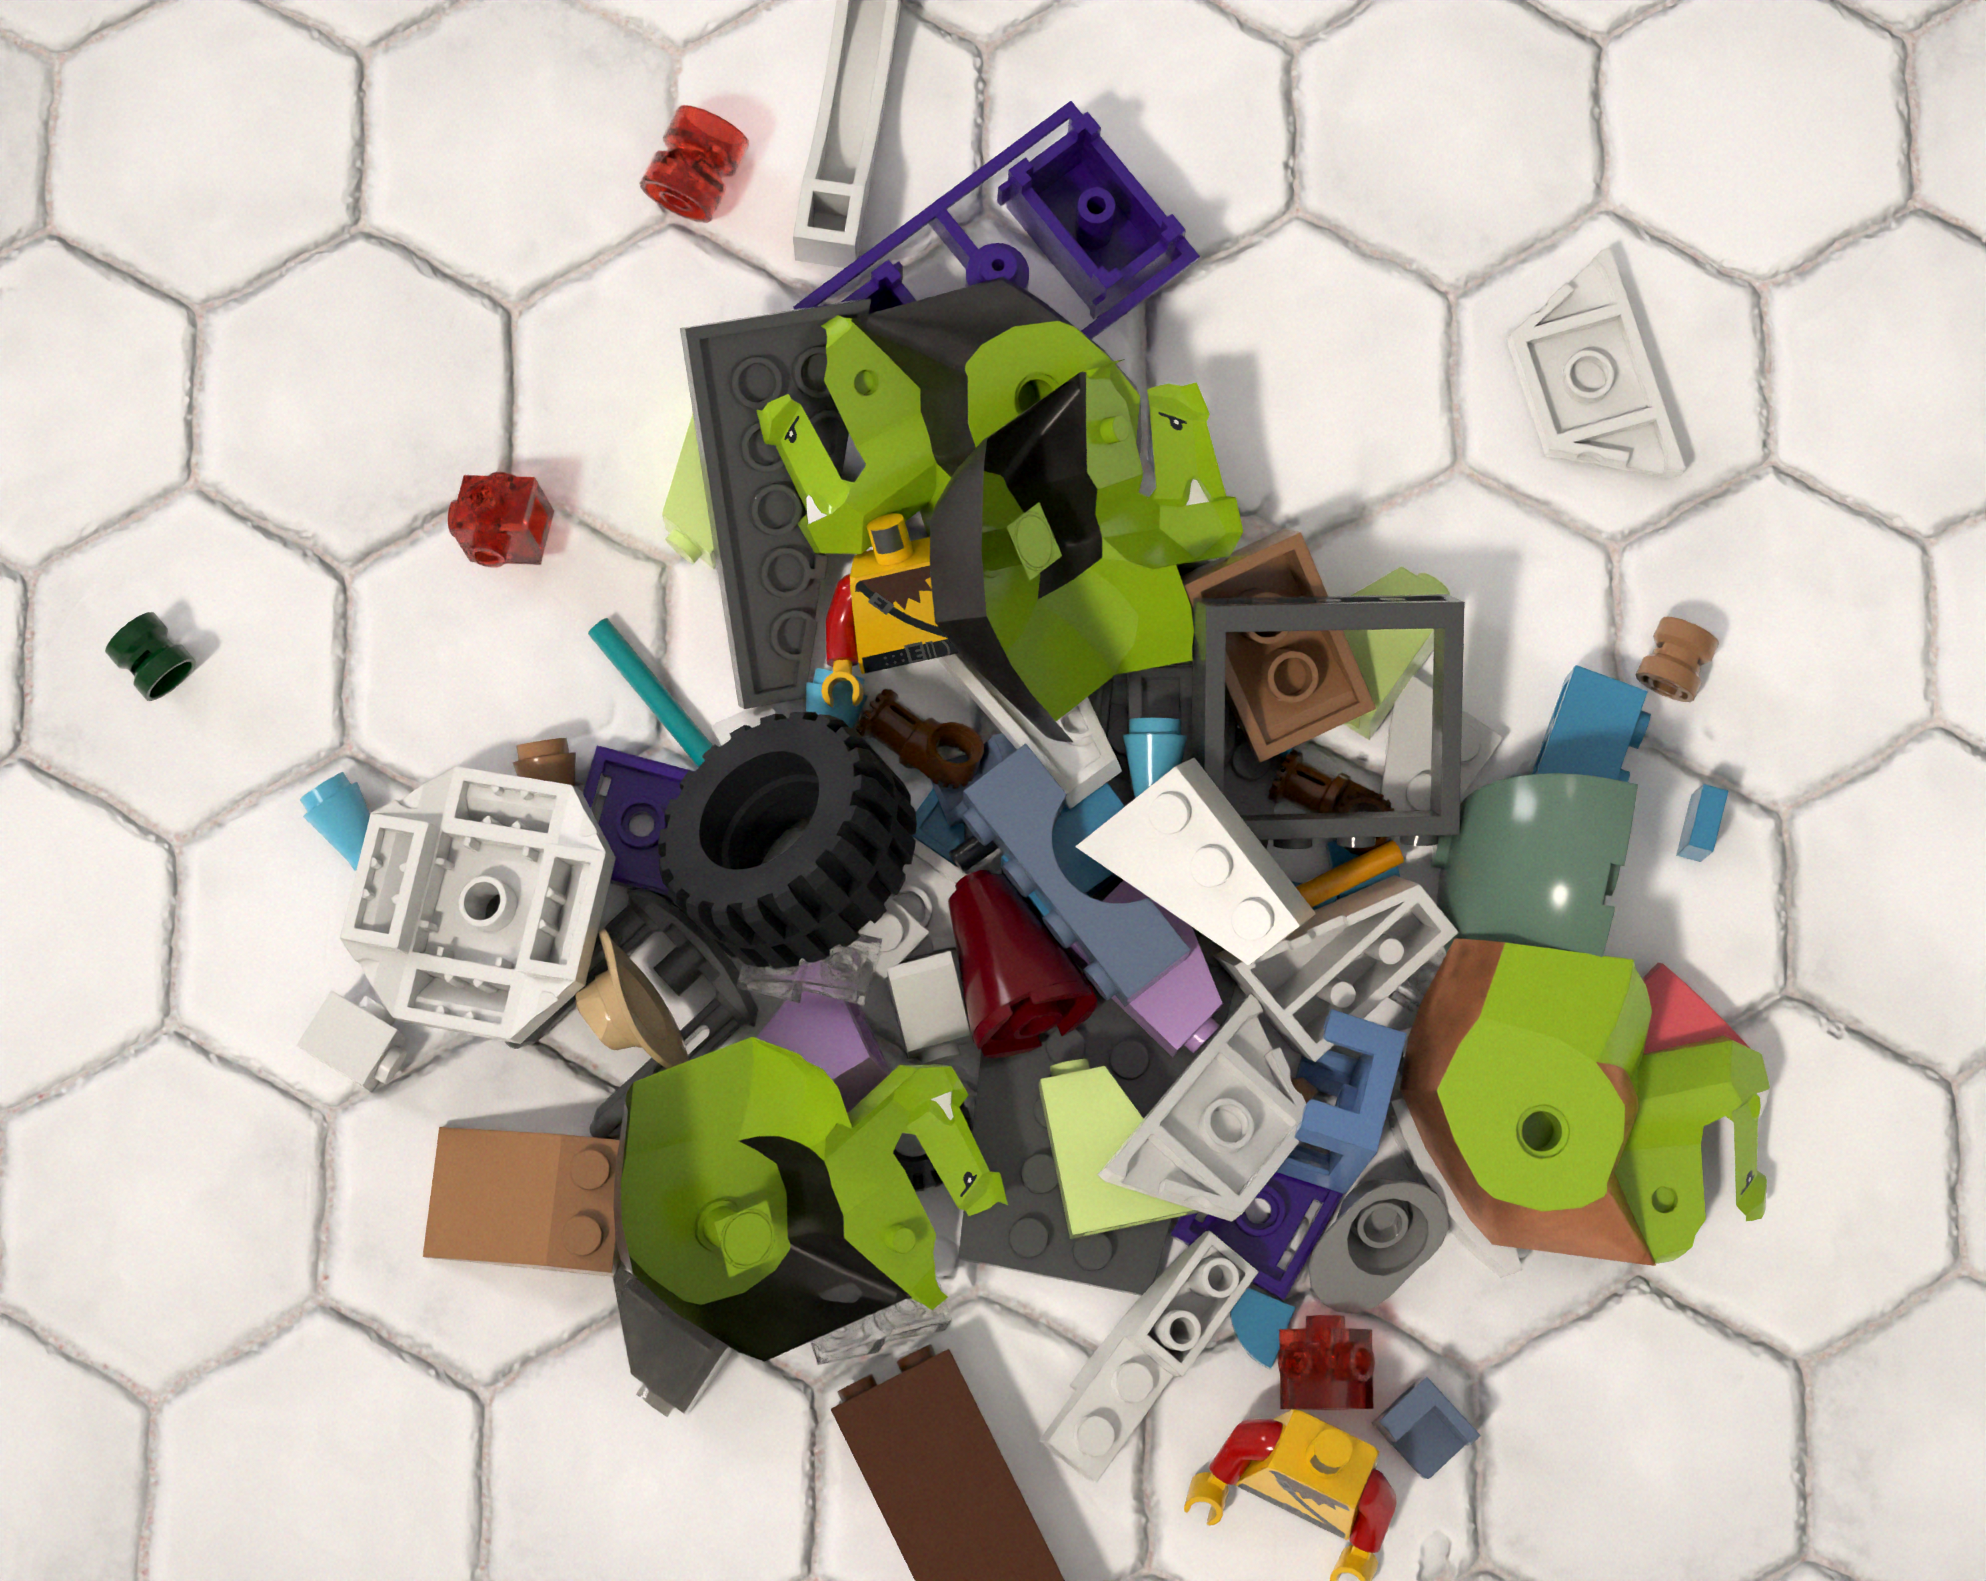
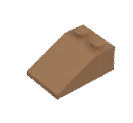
M1285 528L1232 552L1229 557L1218 558L1180 576L1191 605L1192 619L1193 598L1328 596L1302 533ZM1343 630L1226 632L1225 699L1258 762L1265 761L1376 709Z
M439 1127L423 1257L618 1277L620 1255L615 1238L614 1183L619 1140L565 1134Z

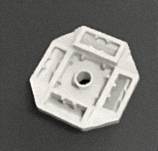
M454 766L422 784L402 800L397 801L395 799L371 812L339 939L353 960L359 963L372 988L393 1018L405 1023L521 1044L585 986L616 857L582 791L569 784ZM500 894L498 910L493 916L486 919L485 911L489 901Z

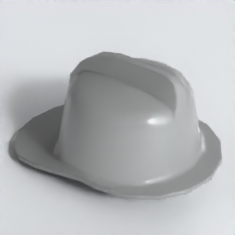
M1382 1178L1366 1181L1353 1188L1342 1201L1337 1220L1325 1231L1312 1252L1308 1267L1310 1285L1320 1302L1336 1312L1359 1313L1373 1309L1389 1298L1443 1244L1448 1230L1447 1209L1439 1195L1422 1183L1405 1180L1393 1181Z

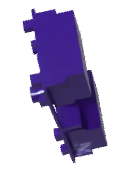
M1069 101L793 306V309L818 306L927 224L931 226L966 269L965 287L1004 277L1028 291L1029 266L1023 254L1016 248L1004 243H991L978 249L947 209L1068 119V132L1065 136L1030 162L1025 157L1008 170V180L998 187L997 203L1000 206L1006 203V208L1090 309V316L1094 321L1081 330V332L1092 340L1200 259V255L1186 240V229L1173 214L1167 217L1100 136L1101 127L1087 111L1082 114L1075 104ZM888 259L871 272L870 281L841 302L863 298L871 299L869 314L917 300L902 283L903 265L899 261L893 265Z

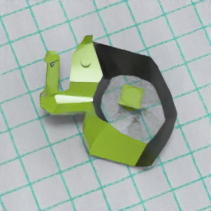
M750 1037L635 1081L627 1091L614 1183L615 1238L621 1261L634 1276L676 1314L737 1352L764 1362L905 1299H913L933 1310L948 1298L940 1290L936 1281L933 1254L936 1232L905 1170L893 1154L902 1133L916 1135L956 1206L966 1211L968 1216L987 1210L997 1202L1006 1205L1008 1203L1000 1172H990L959 1108L969 1094L952 1066L942 1064L899 1065L847 1113L839 1088L822 1068L807 1062L798 1053L755 1037Z

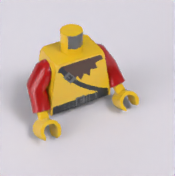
M886 514L873 519L867 524L866 527L873 550L855 555L851 573L841 578L837 583L826 616V661L828 666L833 667V673L826 677L821 690L823 699L832 708L834 706L832 691L834 686L840 681L851 682L853 686L852 702L855 707L862 701L864 694L863 686L852 675V667L858 663L861 674L959 653L935 623L930 576V537L910 541L905 520L901 514Z
M1291 1409L1274 1419L1250 1418L1239 1423L1210 1463L1209 1469L1211 1472L1198 1473L1192 1477L1184 1505V1512L1188 1513L1191 1506L1196 1502L1209 1503L1211 1507L1206 1524L1209 1526L1217 1524L1221 1521L1229 1492L1228 1484L1235 1485L1345 1540H1350L1353 1545L1345 1547L1341 1552L1330 1575V1581H1339L1342 1573H1351L1360 1581H1372L1378 1569V1561L1373 1553L1379 1552L1395 1512L1397 1500L1396 1493L1384 1474L1376 1470L1380 1453L1376 1447L1301 1410Z

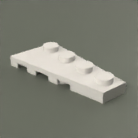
M960 653L937 658L1016 749H1019L1025 743L1029 746L1067 794L1065 804L1069 809L1122 772L1088 697L1056 721L1073 742L1056 741L1043 735Z

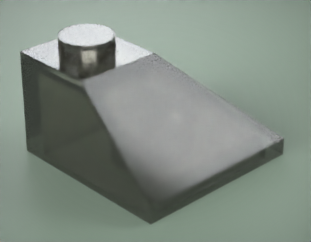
M620 1266L613 1276L630 1373L643 1383L636 1395L666 1417L670 1415L674 1408H677L683 1414L689 1415L735 1351L676 1314L638 1278Z

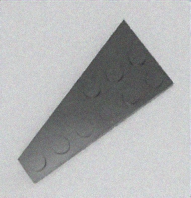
M863 298L680 328L738 706L743 709L806 697V682H808L818 624L815 620L821 580H825L829 557L826 554L815 553L798 526V522L807 514L806 508L776 446L764 443L756 410H763L769 402L789 394L792 400L802 405L842 479L849 432L824 382L827 367L826 329L821 327V325L837 315L843 318H857L868 315L871 299Z

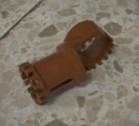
M883 689L881 694L878 693L876 695L875 701L872 700L869 705L873 708V711L871 712L866 709L863 713L866 716L860 718V724L856 728L863 738L869 739L873 737L900 756L899 763L905 768L912 769L915 767L925 774L927 778L932 779L933 783L938 784L939 781L942 782V787L948 788V785L952 784L953 789H956L960 784L965 787L969 781H973L984 754V744L980 735L972 728L956 722L940 723L933 717L924 720L898 701V694L892 689ZM946 745L952 748L957 747L966 754L969 760L964 763L949 762L938 754L937 748Z
M1295 749L1288 753L1285 761L1282 762L1281 769L1285 771L1284 773L1279 770L1277 771L1276 775L1281 777V780L1277 778L1273 780V786L1270 788V794L1268 795V798L1276 804L1284 800L1309 813L1395 811L1391 807L1390 800H1385L1383 794H1378L1352 781L1351 776L1343 772L1334 776L1304 761L1303 753ZM1376 837V845L1372 847L1344 848L1350 853L1360 856L1389 842L1391 837Z

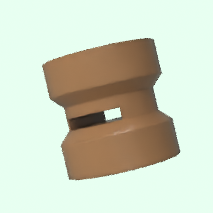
M1663 617L1660 619L1653 635L1658 648H1655L1652 654L1642 659L1635 674L1636 679L1650 690L1662 696L1681 702H1692L1702 684L1699 676L1700 666L1712 661L1719 646V640L1713 634L1694 623L1674 617Z

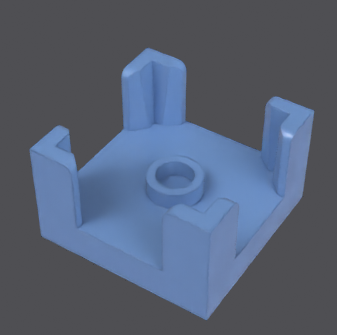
M1331 1009L1325 1018L1323 1038L1327 1042L1361 1052L1362 1054L1359 1059L1328 1050L1316 1062L1301 1056L1296 1078L1304 1077L1318 1091L1336 1096L1337 1100L1335 1106L1314 1099L1309 1100L1304 1107L1301 1121L1297 1126L1294 1136L1299 1141L1330 1150L1329 1155L1297 1145L1276 1172L1346 1194L1378 1151L1407 1033Z

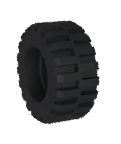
M791 711L789 718L784 714H773L760 718V725L753 728L749 725H743L729 733L731 739L721 747L714 744L702 755L705 761L695 772L689 769L679 783L682 790L677 800L670 799L665 811L664 821L668 826L666 829L660 830L658 854L662 857L659 859V871L662 883L668 888V896L690 920L731 958H739L744 964L758 968L771 965L776 969L798 967L800 959L803 958L808 963L830 956V949L839 944L842 947L849 946L861 937L858 931L870 920L875 924L887 911L884 903L891 894L898 895L906 880V874L902 871L904 865L912 864L916 840L911 835L916 834L917 821L915 808L911 805V795L905 784L854 728L848 727L839 718L831 715H818L816 712ZM813 815L807 828L787 850L776 858L762 864L771 846L787 829L800 820Z

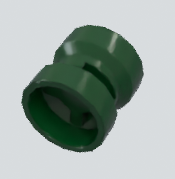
M154 612L144 613L128 622L111 638L105 649V653L119 669H128L134 675L133 685L147 701L157 700L174 690L190 675L196 665V660L182 644H173L168 639V628Z

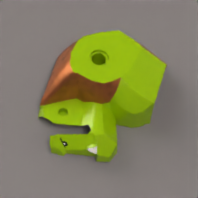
M1454 939L1421 1001L1411 1028L1400 1090L1425 1149L1470 1221L1492 1245L1656 1266V1264L1674 1261L1691 1249L1695 1235L1706 1220L1701 1141L1704 1126L1726 1116L1734 1123L1736 1206L1746 1216V1221L1762 1219L1765 1214L1767 1179L1766 1175L1757 1170L1758 1118L1762 1115L1766 1106L1770 1085L1762 1054L1725 1036L1644 1054L1652 1008L1646 984L1637 972L1633 959L1610 956L1599 957L1588 953L1506 942Z

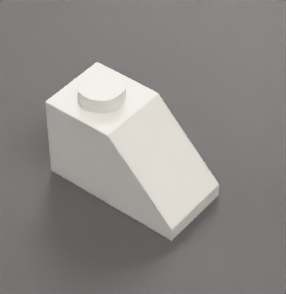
M951 951L888 967V988L907 1058L911 1059L921 1056L923 1065H931L960 1056L959 1045L970 1043V1031Z

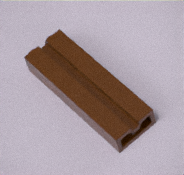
M929 1344L896 1361L901 1371L900 1374L880 1384H877L873 1374L837 1391L842 1403L830 1410L915 1581H1065L950 1349L936 1355L932 1345Z

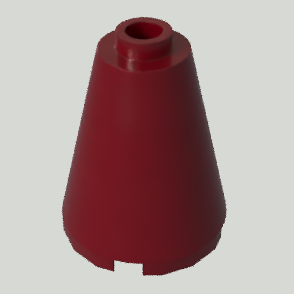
M978 870L962 877L955 885L956 891L948 899V906L972 1040L976 1044L978 1051L981 1049L983 1056L988 1058H1003L1022 1054L1043 1046L1039 1039V1034L1057 1026L1061 1036H1064L1087 1020L1098 1006L1092 985L1008 877L1004 874H991L990 870Z

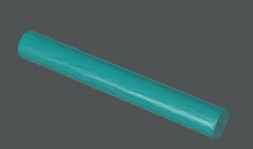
M602 619L589 630L588 635L699 768L705 761L702 755L713 746L712 743L609 619Z

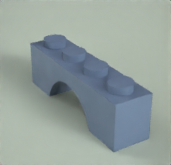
M1025 743L963 791V803L968 810L961 814V817L982 845L986 846L993 840L1009 861L1001 867L1015 888L1024 897L1034 892L1048 909L1049 913L1042 917L1057 941L1065 949L1075 944L1090 964L1083 971L1100 995L1107 1001L1116 995L1124 1007H1126L1185 961L1191 949L1150 898L1130 903L1103 902L1085 895L1067 880L1057 864L1052 845L1054 825L1065 806L1067 794Z

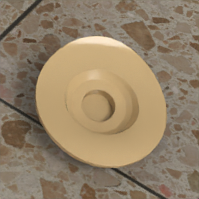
M605 929L599 930L598 933L608 970L595 976V979L576 993V1007L583 1019L599 1040L612 1050H621L635 1046L642 1047L656 1062L666 1069L689 1061L679 1027L656 988L629 956L611 939Z

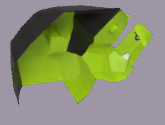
M1000 277L857 318H843L837 315L821 325V327L826 329L827 367L824 382L856 449L866 463L865 468L855 482L841 479L802 405L792 400L789 394L769 402L763 410L756 411L764 443L776 446L806 508L807 514L798 522V526L813 551L820 554H862L872 547L866 527L867 524L873 519L886 514H901L904 520L907 521L920 511L927 535L930 537V521L935 504L954 472L985 438L1078 373L1104 366L1114 360L1103 348L1047 303L1008 279ZM1115 364L1110 370V380L1116 391L1126 401L1140 457L1142 439L1140 394L1136 385Z
M1125 359L1113 361L1104 366L1078 373L985 438L954 472L935 504L930 521V576L935 623L969 664L984 676L1043 735L1056 741L1073 742L1056 721L1114 675L1193 660L1194 627L1191 605L1176 565L1229 557L1243 534L1236 497L1226 496L1207 426L1210 413L1197 382L1184 386L1168 383L1147 389L1156 489L1150 497L1139 493L1143 470L1127 404L1110 380V370L1112 367Z

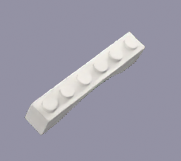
M836 0L823 89L811 148L803 174L793 231L795 261L846 268L859 257L902 0Z

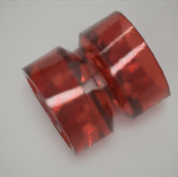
M681 105L675 111L662 137L667 150L654 153L639 184L642 191L649 198L667 210L686 219L708 223L712 221L727 191L722 178H730L735 175L749 148V140L743 132L720 116L695 106Z

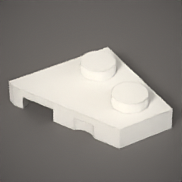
M1414 675L1393 705L1385 750L1384 773L1381 778L1379 792L1384 795L1385 800H1390L1391 807L1395 811L1430 810L1433 688ZM1463 709L1460 800L1504 738Z

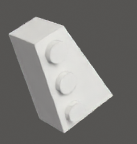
M1195 758L1175 766L1075 846L1247 965L1252 964L1316 915L1311 906Z
M1394 875L1314 910L1316 915L1250 965H1247L1227 950H1223L1213 956L1247 997L1252 994L1258 999L1263 1009L1262 1015L1293 1051L1316 1062L1335 1045L1323 1038L1325 1018L1331 1009L1364 1019L1459 933L1420 884Z

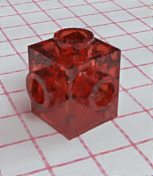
M494 472L488 476L464 475L458 498L451 502L448 510V528L450 534L455 537L470 562L491 568L501 567L504 564L541 565L554 509L535 477H517L505 472Z
M1341 1315L1306 1316V1328L1279 1329L1280 1409H1374L1373 1372L1375 1358L1372 1351V1329L1345 1328V1316Z

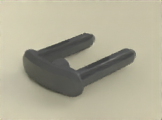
M647 889L629 890L627 892L629 895L628 905L602 929L607 931L612 940L617 936H622L618 946L628 956L654 932H663L676 947L653 969L670 988L680 996L701 975H704L716 988L715 998L680 1030L686 1046L702 1030L709 1029L708 1037L688 1054L689 1061L715 1051L741 1025H751L754 1027L758 1014L757 1004L740 972L727 954L679 908L663 897ZM599 933L597 934L592 959L603 950ZM605 957L588 972L586 984L583 988L595 979V976L608 970ZM576 994L521 1044L504 1041L506 1045L513 1049H519L536 1043L576 1006ZM651 1057L597 1108L590 1124L591 1136L604 1139L620 1138L627 1091L633 1082L658 1073L663 1066Z

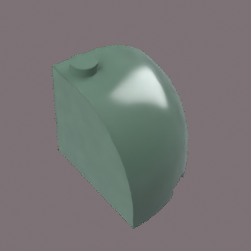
M1546 773L1499 780L1487 784L1468 795L1460 804L1459 835H1439L1438 844L1433 846L1431 867L1441 869L1437 906L1459 932L1443 946L1446 954L1454 939H1469L1551 948L1603 957L1615 912L1614 906L1604 905L1606 895H1613L1620 867L1625 866L1638 784L1590 775Z

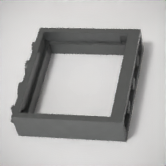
M1448 594L1193 598L1192 758L1197 760L1223 795L1226 632L1434 629L1430 810L1240 815L1258 840H1273V846L1282 849H1307L1312 847L1313 838H1337V845L1364 848L1375 846L1376 837L1400 836L1401 844L1431 846L1438 844L1439 835H1459L1465 602Z

